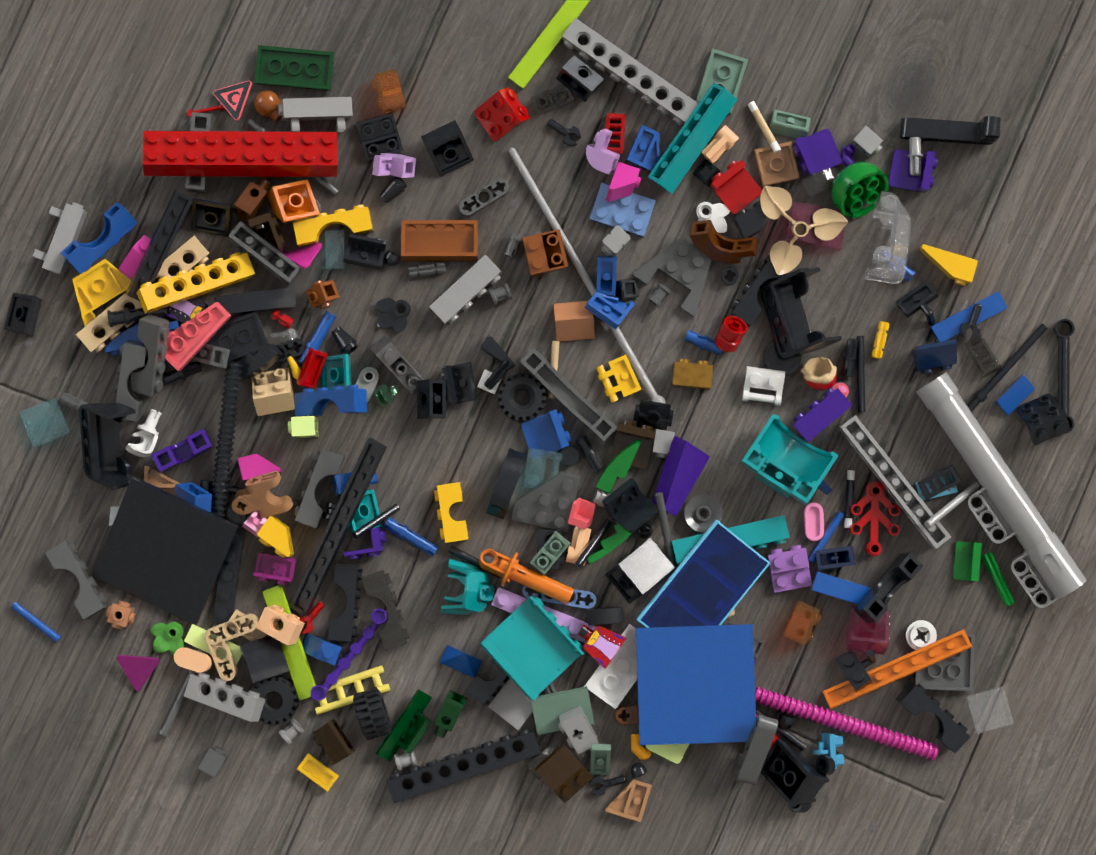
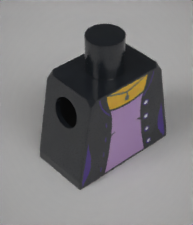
M198 296L168 306L167 317L185 323L196 317L197 314L208 308L209 305Z

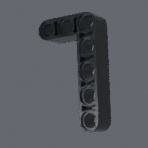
M985 116L979 122L901 118L900 138L909 140L912 137H919L921 141L991 145L1000 138L1001 117Z

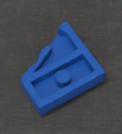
M641 125L626 161L651 172L660 160L659 132Z
M596 292L584 308L614 329H617L636 303L630 301L627 304L620 302L617 297H609Z

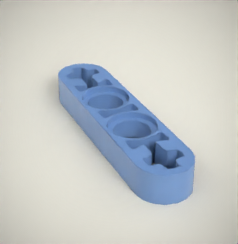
M523 586V595L529 598L528 592L525 591L529 587ZM574 589V600L569 602L568 606L590 609L596 604V596L589 591ZM577 592H580V597L584 598L589 594L590 598L593 599V603H589V606H586L584 601H579V605L575 604ZM533 593L532 596L535 598L538 596V593ZM542 593V598H539L544 602L566 605L555 599H547Z

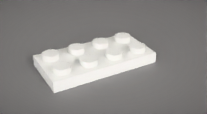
M630 624L621 634L626 640L606 669L599 665L584 686H587L588 690L615 709L638 679L636 628Z

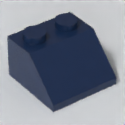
M956 339L921 345L912 349L916 372L922 371V374L932 373L934 368H941V371L952 369V365L957 364Z

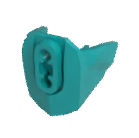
M449 558L448 567L461 573L452 572L448 574V577L457 578L464 585L465 589L464 593L457 597L445 596L444 599L447 602L462 605H442L440 614L468 615L484 611L488 601L493 599L495 592L494 587L490 586V575L476 566Z

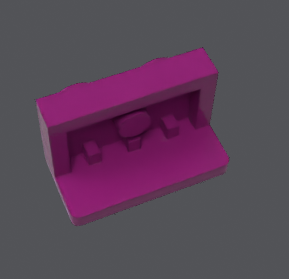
M258 553L253 576H257L259 581L269 582L270 578L276 579L277 584L288 585V582H293L297 559Z

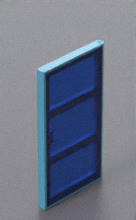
M715 520L636 619L645 627L721 625L769 566L770 562L721 524L720 521Z

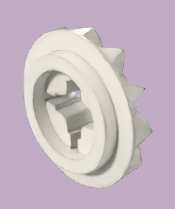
M924 620L913 622L907 628L905 635L907 643L915 650L934 643L937 639L934 626ZM917 629L920 632L928 631L924 635L925 643L921 639H915L918 636Z

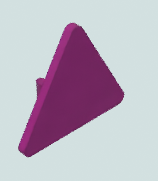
M118 655L117 661L134 689L140 691L159 663V658Z

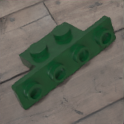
M419 689L416 691L392 727L391 734L386 736L377 750L376 754L391 761L399 747L409 754L412 753L432 723L431 720L422 714L432 699L430 695Z

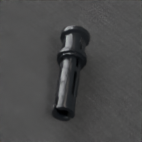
M166 307L148 314L144 313L143 308L131 310L123 308V310L113 312L107 310L110 327L124 323L129 325L132 321L139 320L149 314L156 317L167 316Z

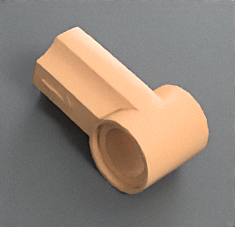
M725 125L701 154L707 161L713 164L739 140V137Z
M575 526L566 562L575 564L588 545L591 529H582Z

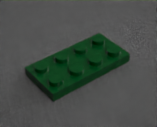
M258 45L254 83L331 91L335 53Z

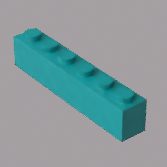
M713 82L648 178L672 194L738 99L728 90Z
M785 515L728 528L750 547L755 546L756 549L767 547V543L773 541L775 545L786 543L785 539L790 538ZM716 531L698 555L707 561L711 560L710 556L718 554L720 558L729 556V551L737 550V553H742L743 551L719 531ZM704 534L672 541L676 563H681Z

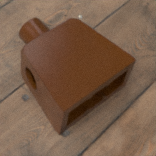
M262 177L257 184L250 182L234 204L235 215L249 223V219L257 217L268 199L266 190L270 182Z

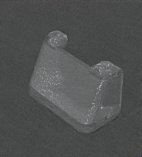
M881 191L874 207L873 218L880 220L881 228L890 229L889 245L880 246L875 249L870 267L866 269L865 279L898 284L903 280L906 272L912 219L898 196L890 192Z

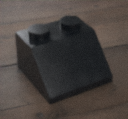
M455 120L421 136L440 177L474 161L465 138Z

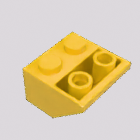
M269 516L256 534L260 537L259 541L267 547L273 546L276 548L274 552L282 558L293 557L294 550L290 527L275 516Z

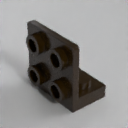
M269 212L248 220L251 230L257 234L267 231V227H271L278 249L282 254L284 253L283 248H286L282 234H277V230L280 229L275 216L271 217Z

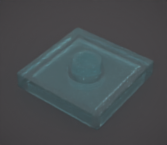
M56 398L19 412L33 448L70 434Z

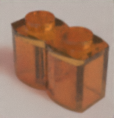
M393 69L374 74L375 80H372L374 91L379 93L380 98L376 99L379 110L383 109L385 114L406 108L397 70Z

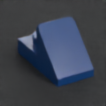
M598 256L596 292L615 296L616 256Z

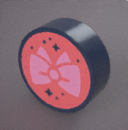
M836 382L831 387L834 390L838 388L848 398L850 388L845 382Z

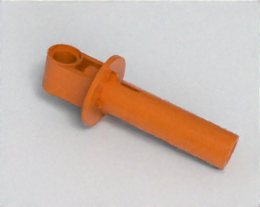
M486 549L481 553L479 559L480 567L502 577L501 586L504 587L506 581L509 583L510 580H513L568 605L574 589L518 564L519 559L517 560V556L519 553L516 552L512 558L492 549ZM485 556L492 557L493 562L486 563L483 560V558Z

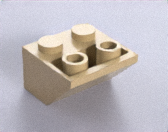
M289 368L262 372L252 377L253 401L258 416L295 409V396Z

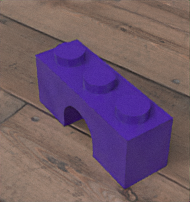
M202 429L186 437L185 440L175 445L167 446L151 455L159 471L164 473L215 446L207 430Z

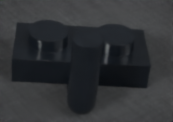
M926 280L897 300L896 305L907 318L921 309L926 315L928 325L933 326L935 325L934 314L927 305L939 296Z
M852 649L835 659L855 692L872 683L870 676L865 668L876 662L874 651L871 649L867 650V659L862 662L859 661Z

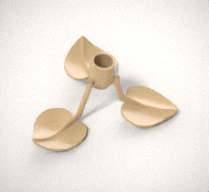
M764 186L762 189L760 205L763 213L770 219H778L782 214L793 224L791 231L794 237L790 243L778 241L770 250V260L778 275L792 271L800 263L802 249L799 246L793 245L798 237L806 236L809 229L815 227L814 233L819 239L825 241L832 240L839 235L848 223L842 214L828 208L819 209L813 214L814 224L807 225L802 221L796 222L785 213L792 206V197L787 190L771 186Z

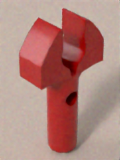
M319 601L307 616H298L300 621H307V627L301 634L309 633L315 628L312 621L323 609L324 604Z

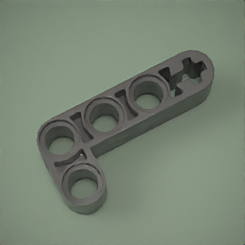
M762 715L756 717L742 754H737L734 762L736 781L751 785L756 784L778 727L777 719Z

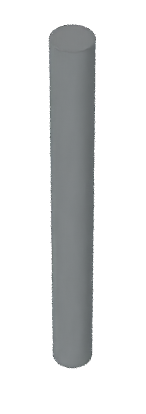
M976 481L929 518L925 522V526L931 528L980 488V484Z

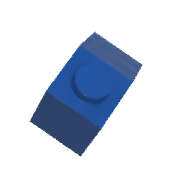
M307 633L303 643V649L306 654L332 665H337L343 646Z

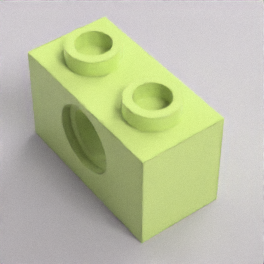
M315 416L291 417V421L288 422V433L292 434L294 438L319 437L318 418Z

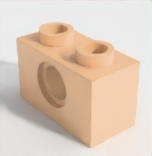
M278 605L265 607L256 628L287 646L296 644L305 623L300 621L298 616L283 612L284 609ZM279 620L283 622L282 628L279 626Z

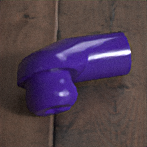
M848 144L842 149V163L846 167L855 163L853 160L855 146L853 144Z

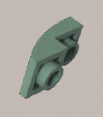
M555 531L531 560L530 564L545 575L570 545V542Z

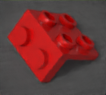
M510 87L497 91L474 111L475 116L494 142L499 141L517 125L525 123L530 119L527 109L521 105L516 93Z
M735 160L727 166L728 170L724 174L719 172L715 175L710 185L733 215L758 198L762 192V189L745 169L746 164L743 160H740L738 163Z

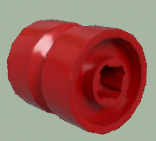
M736 316L726 317L715 337L717 347L725 352L736 351L741 338L744 337L747 331L746 323Z

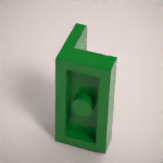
M956 541L953 579L979 582L982 543Z

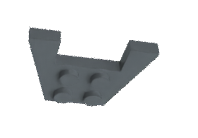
M679 238L634 272L633 276L647 285L659 269L691 291L680 308L695 317L712 259Z

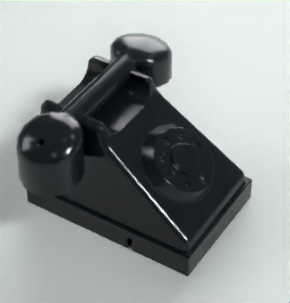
M776 739L766 756L760 773L785 799L790 811L805 813L810 809L812 802H816L815 796L821 787L829 782L826 775L833 774L836 766L833 758L827 755H820L815 766L788 746L783 740Z

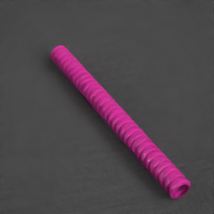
M759 686L755 688V702H758L759 705L764 704L765 707L768 705L770 706L769 708L772 709L774 707L777 711L781 709V712L787 711V714L792 713L793 716L798 715L799 718L804 717L805 720L810 719L811 722L814 720L817 724L821 722V725L827 724V727L833 726V729L838 728L839 731L844 730L845 733L850 732L851 735L856 734L857 737L860 735L863 739L867 737V740L873 739V742L879 741V744L884 743L885 746L890 745L891 748L896 747L897 750L902 749L903 752L907 750V753L913 752V755L919 754V757L925 756V759L930 758L931 761H934L939 751L937 744L933 745L931 742L928 744L925 740L922 742L921 739L918 738L916 740L913 736L910 738L909 735L904 736L903 733L898 734L897 731L892 732L891 729L887 730L885 727L882 729L879 725L876 727L873 723L870 725L869 722L864 723L863 720L858 721L857 718L852 719L851 716L846 717L845 714L840 715L839 712L836 714L833 710L830 712L827 708L824 710L823 707L818 708L817 705L812 706L811 703L806 704L805 701L800 702L799 699L796 701L793 697L790 699L789 696L786 695L784 697L781 693L780 695L777 692L771 693V690L766 691L765 688L760 689Z

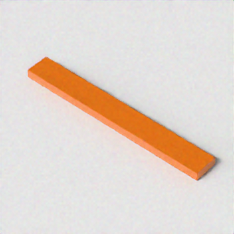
M963 629L868 671L867 673L872 683L855 692L848 680L822 692L831 710L972 648V645Z

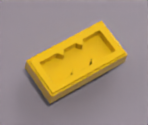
M310 753L306 755L297 768L298 771L327 792L339 777L337 773Z

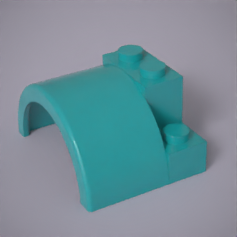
M773 414L743 458L741 464L757 474L756 479L787 499L789 496H792L806 506L838 455L833 451H823L807 443L791 432L781 422L779 416Z

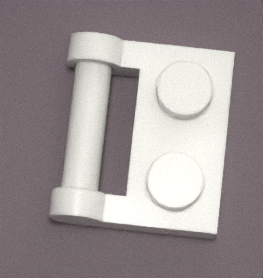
M747 366L742 401L754 400L774 403V405L780 406L785 371ZM750 387L774 390L776 394L773 396L751 393L749 391Z

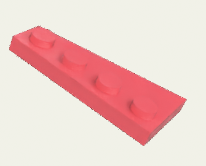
M215 302L197 314L196 317L186 321L179 328L169 333L167 338L168 350L165 359L177 371H181L232 315L219 302Z

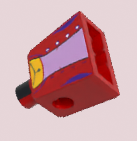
M583 625L578 632V635L587 640L583 648L605 669L626 640L624 636L600 625H597L594 631Z

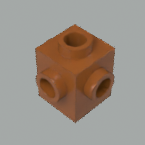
M322 280L311 284L312 288L306 290L312 309L317 307L321 309L332 306L331 302L340 298L333 280L326 282Z

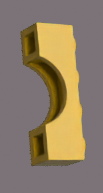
M357 205L353 207V210L338 209L334 211L335 214L327 215V213H320L316 218H304L293 222L297 245L302 247L318 243L322 231L333 224L345 225L354 234L373 232L369 208L364 207V205Z

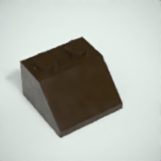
M332 719L313 732L315 734L313 737L314 741L319 747L322 745L326 751L323 754L329 763L333 762L335 765L355 751L335 719Z
M562 744L535 768L537 773L564 803L594 778L565 744Z

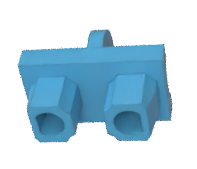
M821 733V742H818V749L812 750L813 754H818V757L820 755L832 757L835 761V769H837V766L844 764L843 754H836V747L843 745V737L831 733Z

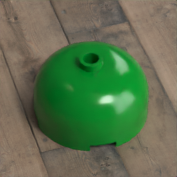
M868 162L853 163L844 168L835 178L831 189L832 201L844 216H849L852 219L863 217L877 207L874 203L881 196L886 195L889 181L887 176L874 164ZM859 197H861L869 206L864 209H861L863 206V201Z

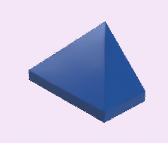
M447 645L440 663L475 678L483 660Z

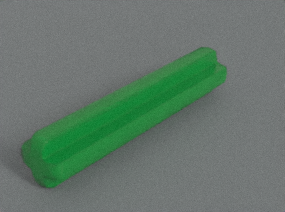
M988 552L982 555V559L1004 605L1010 606L1014 604V598L993 554Z

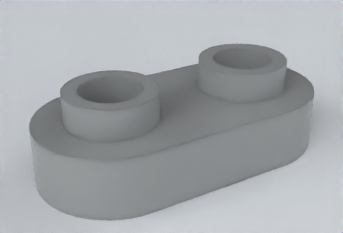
M372 367L364 368L355 384L359 385V389L367 390V403L370 401L379 381V373ZM371 373L373 378L367 380L366 374Z

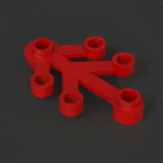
M874 481L866 486V495L850 507L852 515H860L863 510L862 508L871 501V509L856 523L851 524L849 528L852 534L858 535L862 532V528L870 521V542L865 546V551L869 556H878L882 551L881 544L878 543V521L887 529L889 535L896 536L900 532L899 526L893 524L879 510V502L888 509V514L893 517L900 514L899 506L893 505L884 495V486L880 482ZM874 487L878 489V494L876 495L872 492ZM855 506L859 508L858 513H854L853 508ZM893 507L897 509L896 514L891 513ZM855 525L859 527L856 533L853 531V526ZM893 526L896 527V533L894 534L891 532V527ZM873 545L877 546L876 552H873L871 550V547Z

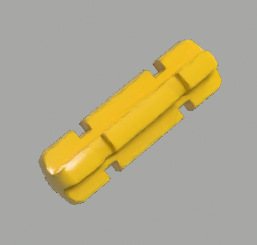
M880 321L878 324L879 331L876 333L873 346L875 349L872 350L871 355L873 358H882V349L885 347L887 338L886 331L889 329V323Z

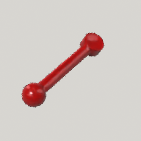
M220 104L219 106L196 111L190 109L187 111V115L191 117L192 112L204 113L219 109L225 110V107Z

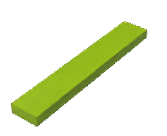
M566 0L508 79L524 90L562 40L563 34L573 20L580 16L591 0Z
M282 585L262 591L267 607L278 605L284 609L283 612L291 614ZM279 620V626L282 628L283 622ZM298 637L296 644L287 646L280 642L299 700L311 697V689L316 684L300 637Z

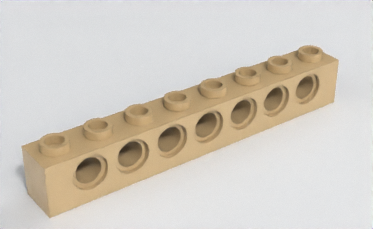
M193 236L164 260L156 279L165 276L175 277L171 276L168 272L171 266L179 267V272L183 270L193 271L197 264L201 265L209 260L207 256L210 253ZM187 253H191L194 256V261L190 264H186L183 261V257ZM173 284V288H176L179 284ZM155 290V294L158 297H164L161 290ZM125 294L122 295L76 334L90 352L96 351L98 353L106 346L104 342L109 338L113 340L120 334L119 330L123 326L128 328L135 322L132 321L129 325L124 323L110 327L107 310L111 312L123 310L129 302L135 305V309L142 308L140 301ZM99 327L105 329L106 333L103 338L95 336V330Z

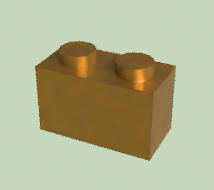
M679 359L678 362H674L672 386L711 389L713 365H709V361H698L695 364L690 363L689 359Z

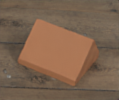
M588 301L554 304L557 341L595 339L593 313L584 308Z

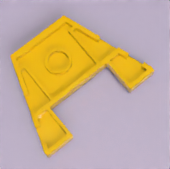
M107 259L102 260L72 279L84 326H87L96 318L93 310L122 292L127 291L132 281ZM103 327L97 328L95 333L103 329Z

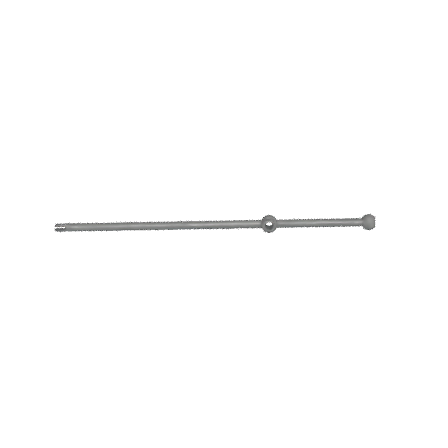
M510 148V156L553 230L560 229L564 249L590 294L593 296L596 293V287L516 149ZM603 320L600 321L604 331L610 329L614 333L650 395L651 401L666 403L662 396H658L619 327L614 329Z

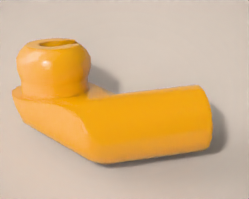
M631 734L632 753L641 760L649 759L651 751L640 745L639 734Z

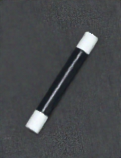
M847 470L844 528H850L853 515L850 513V507L853 505L855 471Z

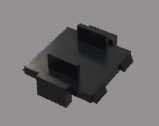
M641 399L640 405L636 404L633 420L637 421V427L646 425L659 430H666L667 426L671 427L674 410H670L671 404Z

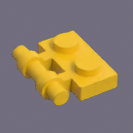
M626 355L608 362L611 368L609 371H605L603 365L596 368L599 374V381H602L606 389L604 392L607 397L609 396L611 403L618 401L616 393L621 391L623 397H626L641 390ZM613 375L618 384L615 387L612 386L609 377Z

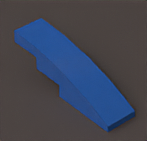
M816 572L811 590L859 604L871 588Z

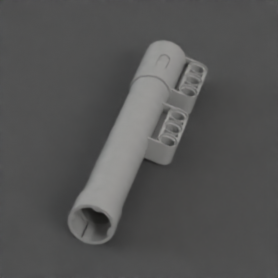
M945 372L920 388L916 393L927 410H930L982 486L969 496V508L994 543H1002L1015 535L1024 551L1012 560V572L1033 603L1039 608L1047 607L1079 588L1087 579L1056 533L1050 530L957 392L958 388L948 373ZM972 498H981L982 504L974 506L971 503ZM990 513L993 516V520L991 522H984L982 515ZM1000 529L1004 532V536L1002 538H995L993 531ZM1022 561L1026 567L1023 570H1017L1014 566L1015 563ZM1032 577L1036 580V584L1034 586H1027L1025 583L1026 579ZM1040 593L1047 596V600L1043 603L1036 600V596Z

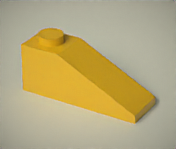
M925 244L920 246L919 250L945 275L955 280V284L966 286V284L972 283L978 260Z

